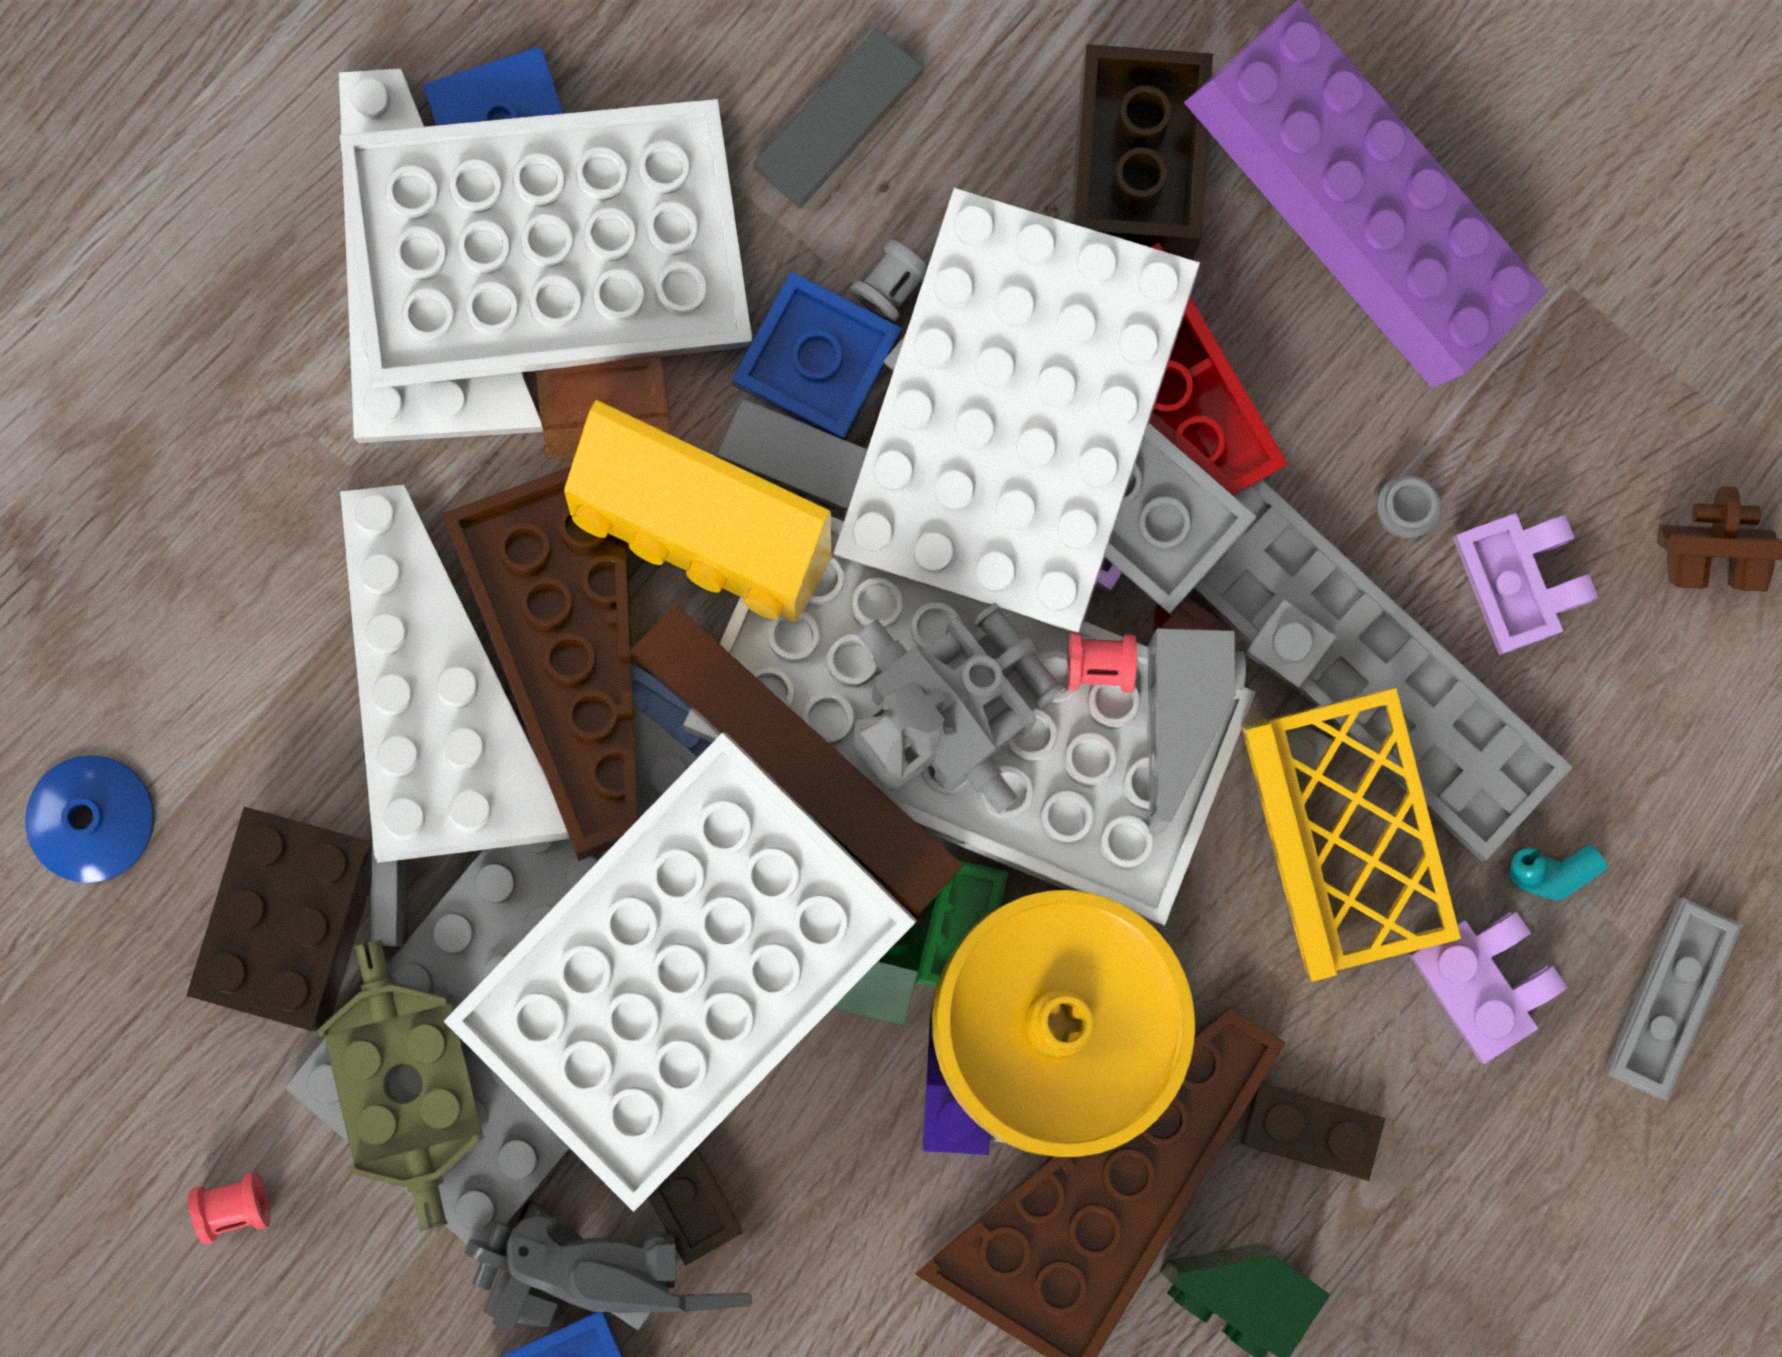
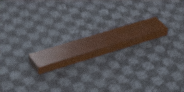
M676 604L630 649L631 656L718 735L727 733L862 867L917 917L962 869L963 865Z

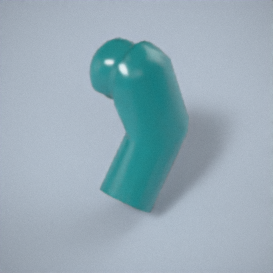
M1591 844L1586 845L1563 861L1540 855L1538 849L1530 847L1519 850L1513 856L1510 877L1522 891L1558 901L1567 898L1606 872L1608 867L1602 855Z

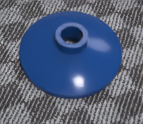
M79 756L56 765L37 783L29 798L26 809V833L34 854L51 872L76 882H102L124 873L143 855L153 833L154 806L146 785L128 766L107 757ZM87 805L92 810L93 820L87 828L80 830L74 823V814L78 808Z

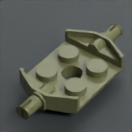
M382 940L354 946L364 985H361L362 992L354 996L317 1030L318 1037H325L354 1165L349 1166V1172L370 1179L408 1187V1192L413 1194L420 1224L419 1229L423 1231L448 1224L438 1185L444 1183L443 1175L484 1139L461 1038L444 1022L454 1011L451 997L397 983L396 977L390 978L382 947L383 942ZM400 1064L414 1067L422 1078V1090L419 1096L412 1102L398 1100L389 1088L391 1072Z

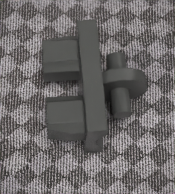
M527 1201L519 1222L532 1216L546 1217L552 1221V1225L548 1228L551 1236L561 1245L583 1239L576 1231L558 1221L545 1206ZM497 1221L488 1244L476 1239H469L464 1253L480 1262L472 1282L473 1285L490 1290L498 1269H500L484 1308V1312L494 1318L493 1324L512 1332L516 1323L548 1328L557 1308L559 1298L524 1284L509 1273L506 1249L507 1241L514 1227Z

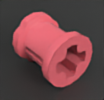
M1070 632L1067 648V690H1078L1081 684L1120 686L1121 691L1124 693H1132L1134 691L1137 668V641L1135 635L1125 634L1122 641L1083 639L1080 632Z
M257 1171L245 1173L240 1182L211 1190H206L201 1185L192 1188L188 1193L190 1217L195 1233L203 1245L214 1242L218 1234L253 1225L257 1230L270 1226L271 1212L264 1183Z

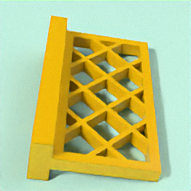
M1391 687L1269 720L1263 718L1240 724L1303 966L1311 982L1337 976L1336 971L1461 939L1397 688ZM1385 705L1391 730L1378 752L1371 750L1346 735L1360 711ZM1346 715L1338 730L1323 722ZM1313 724L1331 734L1333 738L1313 769L1292 757L1285 731ZM1342 741L1373 759L1354 792L1323 775ZM1394 743L1401 766L1386 758ZM1382 764L1402 775L1407 788V793L1394 815L1363 798ZM1295 767L1310 776L1302 790H1300ZM1318 781L1349 798L1331 831L1308 819L1304 804ZM1358 804L1389 821L1370 854L1339 837ZM1410 807L1412 808L1417 829L1403 821ZM1398 827L1420 839L1423 855L1410 877L1379 860ZM1311 830L1326 838L1318 853ZM1334 844L1339 845L1365 861L1347 893L1327 883L1323 878L1321 866ZM1374 867L1405 884L1386 916L1355 899ZM1426 869L1428 870L1433 891L1419 883ZM1415 889L1436 902L1442 927L1414 933L1395 921ZM1328 893L1342 900L1334 915ZM1351 906L1381 923L1368 946L1345 952L1342 951L1337 928ZM1390 929L1404 936L1384 941Z

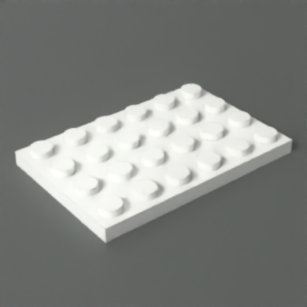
M718 99L340 135L372 388L750 347L752 334Z
M954 188L833 554L990 606L997 603L1003 610L1079 633L1200 269V262Z
M721 733L444 1022L634 1212L917 920L727 733Z

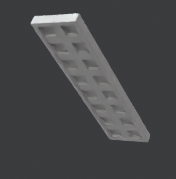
M1261 480L1236 494L1234 497L1257 516L1256 520L1192 592L1249 645L1284 599L1337 636L1298 689L1315 707L1391 687L1397 688L1428 812L1481 862L1488 860L1573 767L1266 482ZM1385 705L1360 711L1346 735L1371 750L1378 752L1391 730ZM1346 715L1329 720L1339 728ZM1394 743L1386 758L1401 766ZM1382 764L1381 768L1407 792L1404 777Z

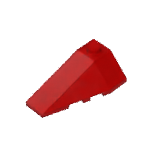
M1157 243V244H1155L1154 246L1150 247V248H1154V249L1163 251V249H1162V247L1160 246L1159 243ZM1190 297L1149 423L1230 494L1235 496L1285 467L1288 463Z

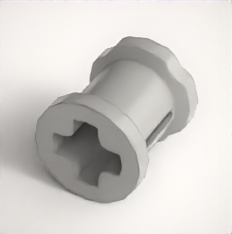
M891 239L884 246L886 255L864 282L860 280L855 281L850 289L853 295L868 310L894 324L900 317L898 308L920 282L923 283L928 266L913 251L898 241Z

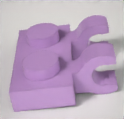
M1517 513L1457 534L1453 538L1499 656L1561 633L1563 629L1557 614L1583 606L1598 598L1589 574L1546 589L1534 559V555L1569 543L1568 541L1575 538L1566 515L1523 530Z
M1517 911L1504 914L1476 934L1466 920H1461L1457 923L1461 939L1416 950L1409 954V957L1482 1064H1486L1536 1031L1538 1027L1528 1012L1548 1002L1568 988L1554 966L1548 968L1547 965L1511 988L1491 959L1496 954L1510 948L1531 934Z

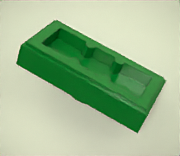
M958 860L963 865L962 869L936 896L915 983L937 988L942 970L961 938L984 916L1001 906L1009 872Z

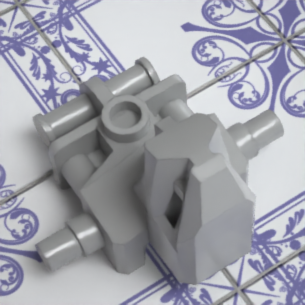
M997 603L986 608L973 620L974 625L981 627L1002 653L995 660L988 656L958 618L948 623L945 635L924 650L914 646L907 652L898 640L894 641L878 619L868 624L859 632L858 636L874 655L873 660L882 673L875 678L872 700L876 703L877 707L862 719L856 720L852 748L884 789L899 790L932 765L935 769L933 777L943 790L953 791L968 780L977 792H982L997 813L1002 812L1018 799V796L1001 776L1003 772L993 761L992 757L995 750L1015 734L1020 732L1022 735H1025L1032 730L1037 719L1031 708L1007 680V677L1016 671L1038 698L1037 704L1041 708L1057 698L1066 687L1063 683L1058 684L1035 655L1038 647L1030 637L1022 639L1002 614L1001 608Z

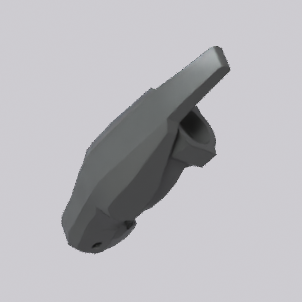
M532 1216L520 1221L512 1230L507 1241L509 1273L518 1281L545 1291L572 1305L593 1312H687L747 1307L752 1304V1296L749 1293L673 1294L668 1292V1288L675 1287L676 1244L674 1234H663V1232L654 1231L646 1237L641 1245L607 1237L587 1238L561 1245L551 1236L548 1230L552 1225L551 1219Z

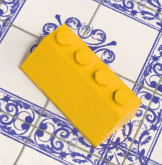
M595 400L589 411L564 489L569 512L573 516L572 520L574 523L594 536L605 538L609 533L630 543L629 548L637 556L652 564L662 565L664 561H667L686 570V575L692 582L708 591L718 593L723 588L744 598V604L751 611L766 619L777 620L781 616L793 623H797L832 560L831 511Z

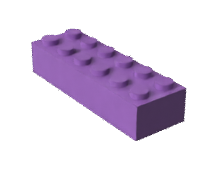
M1299 0L1264 27L1184 102L1431 388L1466 374L1548 292Z

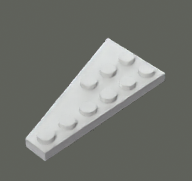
M401 69L339 72L341 135L425 127ZM343 166L354 439L358 443L546 432L522 372L372 388Z
M395 485L341 491L373 848L377 863L570 839L544 772L405 486Z

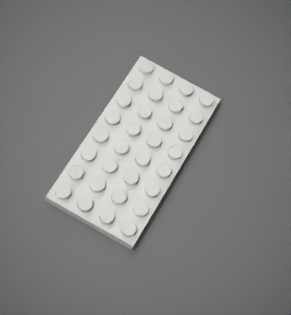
M831 517L832 560L797 623H793L781 616L777 620L766 619L751 611L744 604V598L740 597L720 641V645L926 832L1062 889L1104 896L1133 910L1153 927L1162 929L1165 926L1241 732L1240 724H1244L1255 696V691L1246 687L1243 690H1236V695L1172 822L1162 834L1149 833L1148 647L1137 643L1136 680L1132 693H1124L1121 691L1120 686L1081 684L1078 690H1067V648L1071 631L1001 609L1002 614L1022 639L1030 637L1038 647L1035 655L1058 684L1063 683L1066 689L1052 702L1041 708L1037 704L1038 698L1016 671L1007 677V680L1034 712L1037 720L1032 730L1022 735L1018 732L995 750L992 759L1003 772L1001 774L1003 779L1018 796V799L1008 808L997 813L982 792H977L968 780L953 791L943 790L933 777L935 769L932 765L899 790L884 789L852 748L856 720L862 719L877 707L876 703L872 700L875 678L882 673L873 660L874 655L858 636L859 632L868 624L878 619L894 641L898 640L907 652L914 646L924 650L945 635L948 623L958 618L988 656L995 660L1002 653L983 629L976 627L973 623V620L990 605L836 556L833 553L844 522L834 517ZM1086 621L1083 622L1080 631L1083 639L1122 641L1123 639L1120 635ZM690 709L683 725L684 731L713 743L719 735Z

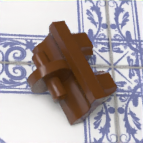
M1721 486L1716 492L1713 504L1695 503L1692 509L1693 522L1712 523V527L1659 525L1657 543L1668 551V580L1676 587L1707 588L1712 557L1731 558L1728 577L1729 586L1743 591L1766 592L1769 589L1774 572L1775 560H1782V539H1777L1776 532L1773 530L1739 528V524L1758 525L1761 518L1760 507L1741 505L1739 491L1736 487Z

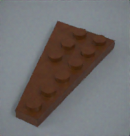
M570 466L445 512L442 515L578 861L609 850L639 819L633 669L630 652L632 647L627 542L609 533L605 538L594 536L574 523L564 492L572 467Z
M1231 1008L1225 1009L1194 1036L1193 1052L1185 1079L1169 1107L1149 1128L1129 1142L1098 1154L1080 1157H1050L915 1272V1275L1045 1357H1097L1286 1042Z

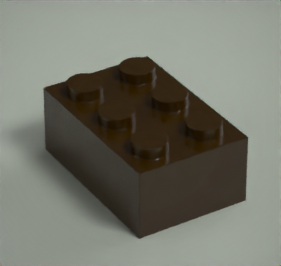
M1086 44L1081 68L1071 224L1147 247H1152L1159 243L1164 252L1187 259L1194 258L1202 237L1208 130L1184 102L1212 77L1213 53Z
M244 807L186 996L305 1030L317 1031L333 1015L372 884V842Z

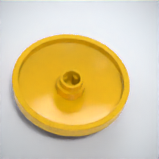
M1053 890L1021 897L998 907L973 925L961 938L951 952L937 984L933 1002L932 1033L936 1057L947 1086L963 1110L981 1128L1002 1142L1026 1152L1054 1157H1080L1108 1151L1129 1142L1149 1128L1169 1107L1185 1079L1191 1061L1195 1036V1015L1192 994L1182 966L1169 944L1148 921L1128 907L1104 896L1082 891Z

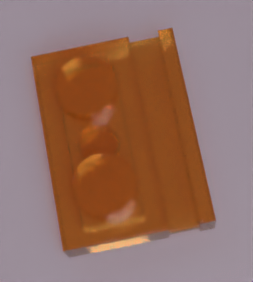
M661 354L536 371L541 426L544 436V454L547 459L575 456L589 411L595 400L671 435L664 364Z

